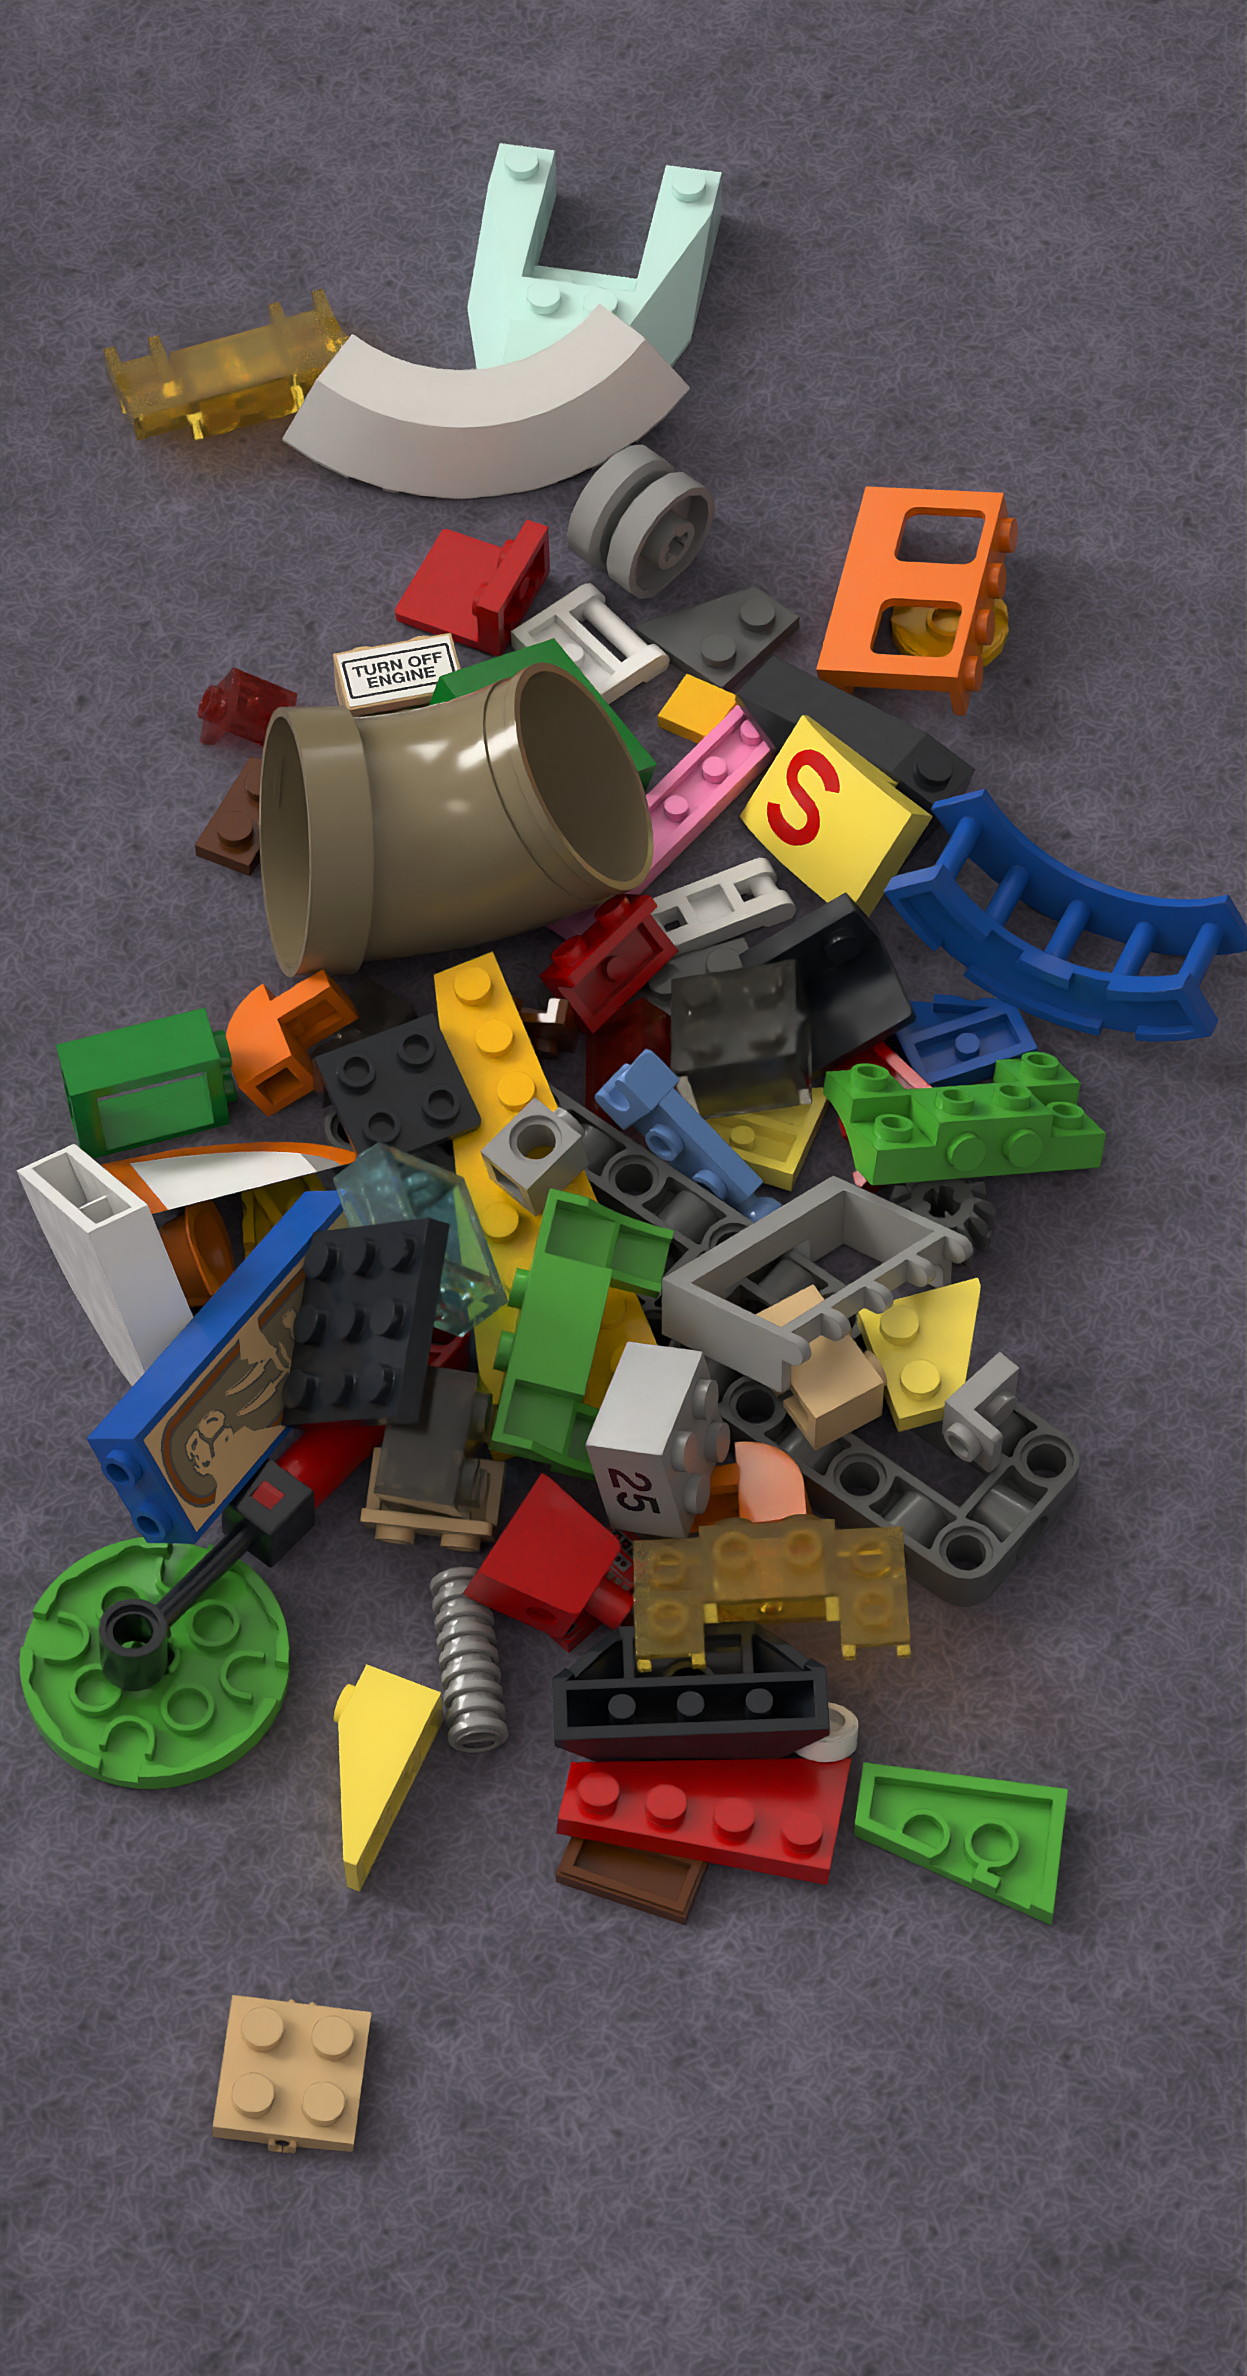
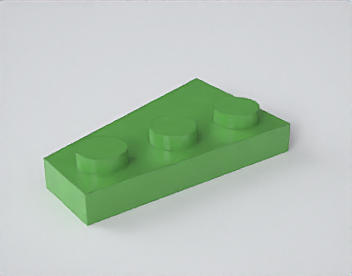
M863 1762L854 1836L1052 1926L1068 1789Z

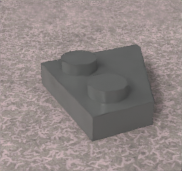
M756 586L642 622L635 628V633L648 645L655 644L669 656V663L683 673L729 692L799 628L800 617Z

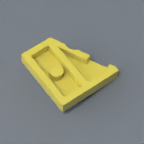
M819 1087L810 1088L809 1099L773 1101L772 1091L747 1092L741 1096L734 1097L724 1094L692 1096L689 1104L763 1180L764 1184L792 1191L830 1101L823 1094L824 1088Z
M978 1278L893 1300L892 1307L881 1314L873 1313L865 1308L858 1312L857 1324L866 1348L877 1357L885 1371L887 1385L884 1386L883 1393L898 1432L943 1420L945 1401L966 1382L977 1309L980 1301L981 1285Z

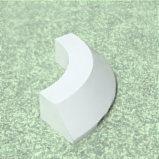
M600 303L583 322L548 348L505 365L484 369L451 370L413 364L392 357L352 334L316 379L282 440L313 462L348 479L352 477L381 487L383 491L393 493L404 492L443 499L495 497L541 489L557 484L558 481L573 477L589 468L594 469L603 465L607 459L636 441L637 443L658 425L689 392L690 387L644 336Z

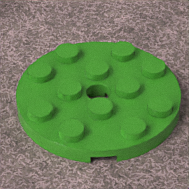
M138 1537L105 1546L90 1553L65 1570L47 1588L33 1609L34 1618L27 1632L24 1647H21L19 1659L20 1678L30 1716L38 1732L59 1757L84 1774L106 1783L136 1789H161L186 1785L208 1778L226 1769L248 1753L263 1738L276 1719L287 1694L291 1671L290 1643L285 1618L280 1605L271 1589L250 1566L239 1559L170 1628L171 1637L168 1639V1652L174 1656V1660L167 1668L168 1673L152 1687L140 1691L122 1690L112 1685L104 1676L100 1662L99 1624L101 1617L107 1608L116 1602L130 1598L146 1600L155 1605L214 1545L209 1544L208 1549L190 1544L147 1543L144 1537ZM131 1641L123 1644L122 1646L125 1648L136 1649L143 1647L146 1644L142 1642Z

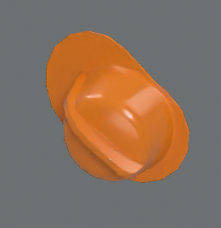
M212 1200L185 1206L183 1214L166 1222L158 1229L189 1308L203 1307L235 1271L229 1234L222 1216Z

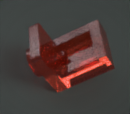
M233 667L217 686L210 685L201 698L197 713L198 718L203 720L200 742L214 745L227 731L264 746L268 724L273 712L279 707H296L298 693Z

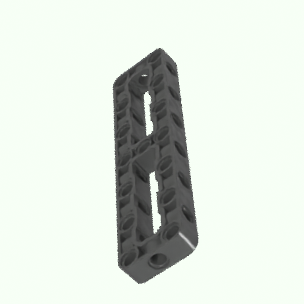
M435 1016V1019L439 1025V1018L438 1016ZM548 1083L557 1106L571 1114L585 1131V1136L582 1139L590 1164L584 1171L597 1202L630 1218L674 1230L667 1257L676 1263L663 1278L754 1224L753 1221ZM333 1107L325 1118L324 1133L326 1145L354 1152ZM434 1146L371 1171H364L359 1162L331 1169L340 1179L387 1210L400 1221L429 1217L450 1224L446 1247L447 1252L467 1267L461 1211L456 1213L445 1211L453 1207L460 1208L455 1158L439 1147ZM633 1190L644 1192V1194L637 1196L625 1193ZM791 1249L725 1289V1300L753 1314H757L814 1284L824 1300L847 1285L794 1249ZM662 1286L658 1298L636 1294L657 1345L693 1350L662 1334ZM857 1312L849 1317L848 1320L852 1330L851 1337L864 1353L867 1351L857 1324ZM705 1356L710 1378L718 1384V1407L722 1421L727 1423L730 1428L729 1451L735 1454L734 1442H760L774 1446L788 1454L796 1462L802 1473L810 1506L813 1510L940 1599L954 1606L971 1607L981 1604L988 1599L1070 1506L1076 1495L1080 1453L1076 1444L1065 1433L1019 1402H1017L1010 1416L1001 1425L996 1427L1003 1435L1000 1463L991 1472H987L974 1460L967 1462L986 1475L987 1478L959 1508L851 1432L814 1451L783 1407V1400L794 1395L792 1391L788 1390L776 1397L770 1387ZM969 1368L967 1371L966 1382L975 1374V1372H973ZM883 1393V1405L888 1408V1416L893 1419ZM755 1415L762 1416L768 1420L756 1424L749 1423L743 1419ZM943 1420L908 1429L949 1458L955 1454L941 1433ZM1045 1469L1055 1472L1058 1476L1041 1478L1035 1475L1033 1471ZM862 1487L872 1491V1493L866 1496H854L847 1493V1490ZM966 1560L977 1564L979 1567L972 1570H960L954 1567L952 1563Z

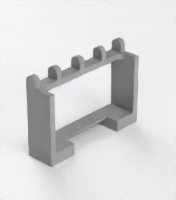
M833 1175L662 1278V1334L693 1350L703 1351L705 1356L783 1393L790 1388L791 1365L799 1366L811 1358L812 1352L809 1345L811 1341L821 1335L832 1341H839L847 1336L851 1330L849 1317L864 1308L876 1314H881L893 1305L891 1291L906 1281L917 1287H924L927 1284L936 1288L951 1285L952 1262L962 1263L970 1258L973 1254V1247L969 1239L964 1235ZM842 1244H845L883 1262L880 1266L782 1327L725 1300V1289L791 1249H794L811 1262H815Z

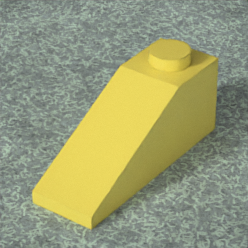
M367 1664L356 1686L351 1684L345 1686L334 1711V1722L338 1723L343 1862L347 1887L359 1892L444 1720L441 1692Z

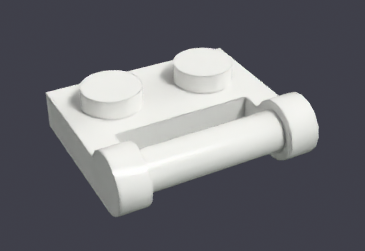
M591 583L581 585L511 631V643L516 651L554 638L608 705L640 683H647L665 671L670 662L669 656L655 644L648 645L608 608L605 605V596ZM587 619L627 659L620 662L578 621L582 622Z

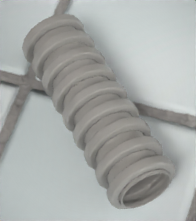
M460 1566L444 1570L432 1578L430 1582L431 1594L434 1597L432 1608L436 1615L434 1620L435 1630L439 1634L436 1642L438 1651L441 1653L438 1658L440 1669L443 1671L441 1684L443 1689L446 1690L443 1694V1702L445 1708L448 1709L445 1719L447 1726L450 1728L447 1733L449 1745L459 1751L481 1753L495 1749L503 1744L509 1734L507 1724L504 1723L506 1710L501 1703L504 1699L502 1686L499 1685L502 1679L500 1668L497 1666L499 1654L497 1648L494 1647L497 1643L496 1633L492 1628L495 1624L494 1615L489 1607L463 1594L478 1569ZM494 1741L493 1745L482 1748L463 1747L467 1743Z

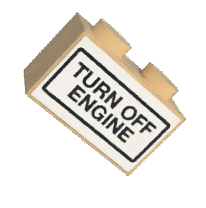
M451 633L435 636H417L408 641L374 647L362 646L351 651L333 654L335 690L339 705L347 707L353 717L392 714L429 706L439 676L461 669Z

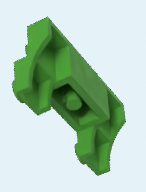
M1027 1052L1021 1058L996 1060L993 1083L905 1089L889 1074L887 1069L868 1063L856 1064L851 1070L826 1072L823 1094L831 1102L844 1125L851 1146L855 1168L872 1186L1099 1168L1101 1164L1106 1133L1084 1113L1081 1107L1077 1106L1081 1083L1059 1063L1056 1057L1050 1054Z
M550 1188L529 1270L516 1268L507 1306L519 1309L514 1333L502 1330L494 1359L493 1369L505 1373L488 1445L489 1450L551 1464L550 1471L597 1482L585 1444L600 1409L581 1402L586 1391L609 1287L658 1298L674 1230L622 1215L589 1197Z

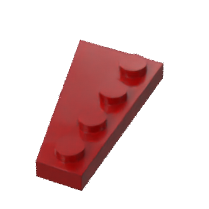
M806 1758L571 1762L558 1815L556 1834L828 1885L852 1758H845L834 1762H818Z

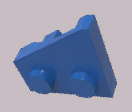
M934 994L933 1003L910 1001L916 1014L915 1022L890 1036L898 1056L931 1087L969 1085L993 1077L996 1060L1021 1058L1024 1053L1038 1052V1047L1018 1008L997 998H981L980 1000L971 1001L957 995Z

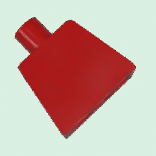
M541 1473L463 1592L465 1596L551 1636L563 1638L582 1610L612 1630H615L620 1626L637 1599L636 1596L604 1576L622 1548L620 1541L550 1477Z

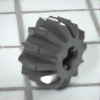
M968 1178L910 1182L907 1183V1186L895 1185L890 1195V1202L962 1234L969 1239L973 1247V1254L961 1263L965 1267L969 1268L974 1261L975 1251L986 1252L987 1247L991 1243V1227L995 1224L996 1211L993 1207V1202L987 1201L988 1190L985 1188L984 1181L968 1183Z

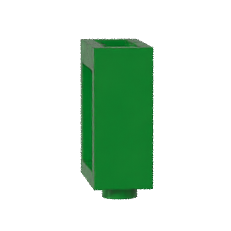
M205 1008L56 1044L68 1109L79 1148L92 1159L230 1124L227 1103L238 1100L230 1066H232L231 1054L224 1030L212 1032ZM202 1072V1076L97 1102V1098Z

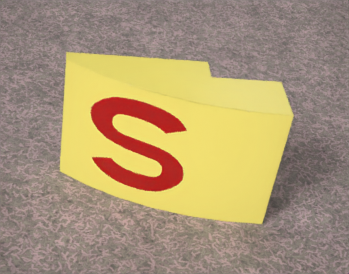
M802 715L739 817L757 839L784 866L827 903L847 892L869 917L883 896L889 881L897 874L933 816L895 788L898 783L812 718Z

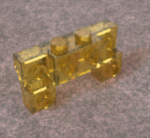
M323 289L312 291L313 310L285 317L279 302L268 304L270 325L170 352L171 365L159 335L147 338L150 355L123 363L120 362L114 346L103 349L107 375L122 413H126L137 441L185 427H190L194 440L216 434H225L234 429L266 420L279 419L288 414L298 412L304 402L303 394L309 393L316 379L349 339L337 323Z
M794 1514L785 1517L781 1522L753 1523L745 1518L734 1517L719 1520L713 1526H699V1537L633 1541L634 1620L638 1672L652 1671L651 1659L691 1657L692 1668H706L704 1622L755 1621L759 1625L840 1621L843 1660H856V1648L896 1646L897 1658L911 1657L903 1526L835 1530L834 1519L821 1520L819 1517L811 1514Z

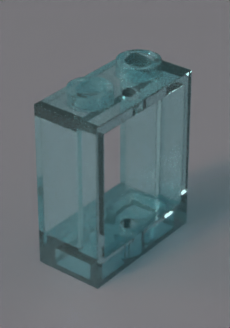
M378 1142L372 1148L360 1153L353 1163L333 1178L349 1228L428 1217L450 1224L434 1327L463 1337L508 1302L464 1177Z

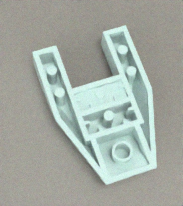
M500 143L488 184L467 307L476 369L505 365L548 348L583 322L599 303L644 336L669 365L673 367L692 339L722 216V172L666 165L638 278L634 279L538 266L557 194L555 150Z

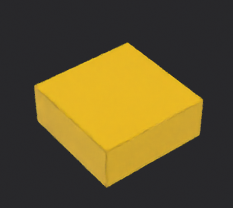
M686 674L658 714V727L699 744L738 705L734 700L736 695Z

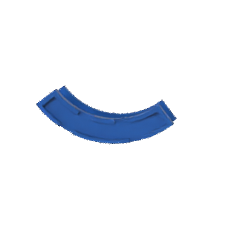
M986 788L936 801L933 804L932 812L950 835L948 843L935 866L893 876L884 893L903 920L928 947L935 952L941 946L952 957L967 967L963 974L964 977L996 998L1028 1014L1059 1026L1100 1036L1103 1028L1123 1032H1135V1041L1147 1042L1184 1041L1212 1036L1219 1020L1199 987L1215 955H1228L1247 951V925L1229 895L1203 899L1158 898L1121 890L1093 880L1056 860L1028 839L1001 811ZM968 857L999 884L985 911L975 904L955 881ZM1019 900L1043 915L1059 922L1044 951L1028 944L1004 928ZM1083 930L1126 944L1112 973L1093 970L1067 961ZM1150 952L1187 956L1178 974L1138 976Z

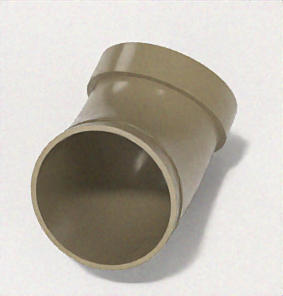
M545 662L534 663L518 671L513 677L503 678L472 693L427 707L398 713L353 717L350 710L345 706L279 707L273 712L268 724L262 755L259 795L261 876L265 911L273 950L279 967L287 977H310L322 969L329 976L354 975L361 967L362 962L394 960L432 955L517 936L591 909L606 902L613 895L629 892L639 887L649 874L653 859V829L648 802L633 759L620 733L601 704L578 679L559 666Z

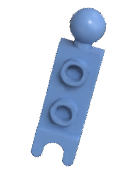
M645 1049L631 1065L624 1064L595 1095V1100L599 1106L623 1130L633 1125L645 1137L648 1147L656 1156L668 1161L674 1169L754 1223L783 1206L774 1198H758L754 1194L755 1190L763 1183V1180L674 1089L680 1079L653 1051Z

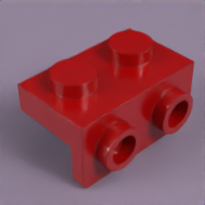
M620 894L608 899L595 912L594 917L597 921L582 935H575L559 945L551 955L553 963L538 976L555 998L569 1000L577 1026L582 1033L594 1034L678 952V949L651 915L658 905L650 895Z

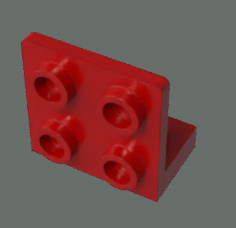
M526 520L515 540L508 539L502 548L449 529L442 530L397 604L395 619L398 622L435 635L451 633L452 639L455 642L498 657L502 656L511 640V631L520 625L550 573L548 526Z

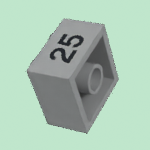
M627 1342L585 1444L611 1529L686 1540L696 1514L701 1515L705 1512L710 1496L709 1479L716 1462L722 1463L727 1456L730 1445V1428L727 1423L722 1421L718 1407V1384L710 1378L703 1351Z

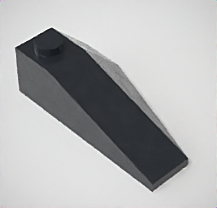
M773 655L736 693L734 699L774 755H778L802 715H807L898 783L895 787L898 791L933 816L901 868L941 825L931 810L933 804L936 801L965 794L975 772L972 766L928 733Z

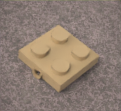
M232 1995L212 2137L268 2144V2150L272 2152H281L282 2146L276 2144V2141L279 2140L289 2142L288 2146H283V2153H295L296 2147L353 2152L371 2012L318 2006L313 2002L302 2004L295 2003L294 2000L286 2002Z

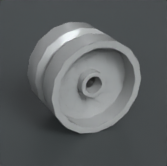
M645 445L628 446L614 454L604 463L581 492L569 521L567 531L569 550L599 572L608 571L610 579L638 599L652 598L683 572L701 550L712 525L715 512L714 495L705 486L686 473L674 472V467Z

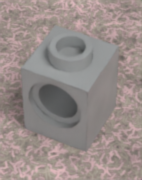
M535 1097L480 1151L489 1178L535 1217L544 1209L550 1188L562 1191L590 1164L582 1139L585 1136V1131L578 1121L560 1107L552 1112ZM549 1146L554 1148L548 1156L542 1159L526 1158L527 1154L537 1147Z

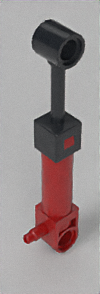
M438 1299L431 1343L442 1342L446 1345L431 1344L418 1422L442 1398L458 1410L466 1411L474 1418H479L484 1414L482 1397L476 1393L474 1388L461 1380L469 1367L472 1323L468 1313L459 1304L450 1300ZM402 1424L304 1431L274 1462L267 1458L223 1510L222 1532L225 1536L155 1605L146 1600L130 1598L118 1601L107 1608L99 1624L100 1662L103 1674L112 1685L127 1691L148 1689L158 1683L167 1671L168 1639L171 1637L170 1628L247 1551L268 1567H273L314 1526L315 1510L373 1453L374 1447L378 1448ZM131 1641H137L146 1644L143 1647L136 1649L125 1648L122 1646L123 1644Z

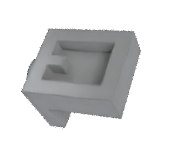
M1000 1351L945 1401L941 1432L950 1449L958 1457L967 1462L974 1460L987 1472H991L1000 1463L1003 1435L996 1427L1001 1425L1010 1416L1018 1402L1016 1388L1019 1367Z

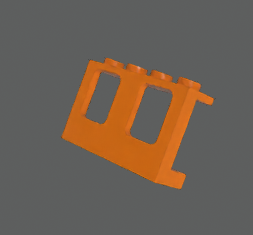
M866 486L816 668L818 678L851 695L853 694L854 687L949 692L954 715L966 716L971 693L979 692L982 686L983 659L981 653L983 645H991L994 637L995 599H1002L1006 589V567L1004 564L1006 553H1014L1017 545V520L1008 516L1004 493ZM915 515L984 519L985 522L975 559L968 564L904 562L898 560L897 556L907 520ZM891 606L957 609L962 612L952 651L944 657L874 653L873 647L882 613Z

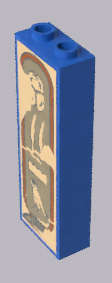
M353 1190L305 1191L86 1438L101 1463V1470L104 1476L115 1487L131 1515L134 1527L147 1543L195 1544L292 1430V1428L281 1426L284 1409L282 1391L285 1380L290 1373L295 1343L293 1325L301 1307L306 1277L304 1271L305 1255L311 1245L313 1232L371 1225Z

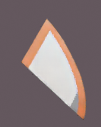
M252 1142L179 1148L101 1165L143 1200L153 1215L356 1163L358 1159L352 1151L327 1145L299 1142Z

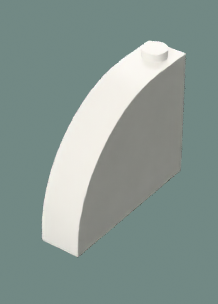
M72 1144L17 1170V1173L39 1224L70 1287L114 1362L133 1386L193 1319V1315L148 1205L77 1145Z

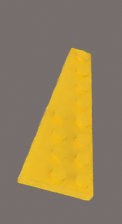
M493 951L434 974L439 1026L481 1117V1126L478 1130L452 1139L487 1445H489L505 1373L493 1369L494 1359L502 1330L514 1333L519 1309L507 1306L516 1268L529 1270L543 1210L535 1217L489 1178L480 1151L534 1097L552 1112L558 1108ZM549 1146L537 1147L531 1150L526 1158L542 1159L548 1156L554 1148ZM584 1170L562 1190L589 1197L597 1202ZM609 1287L586 1391L581 1403L600 1409L627 1342L657 1345L636 1293ZM490 1450L494 1461H504L514 1457V1455Z

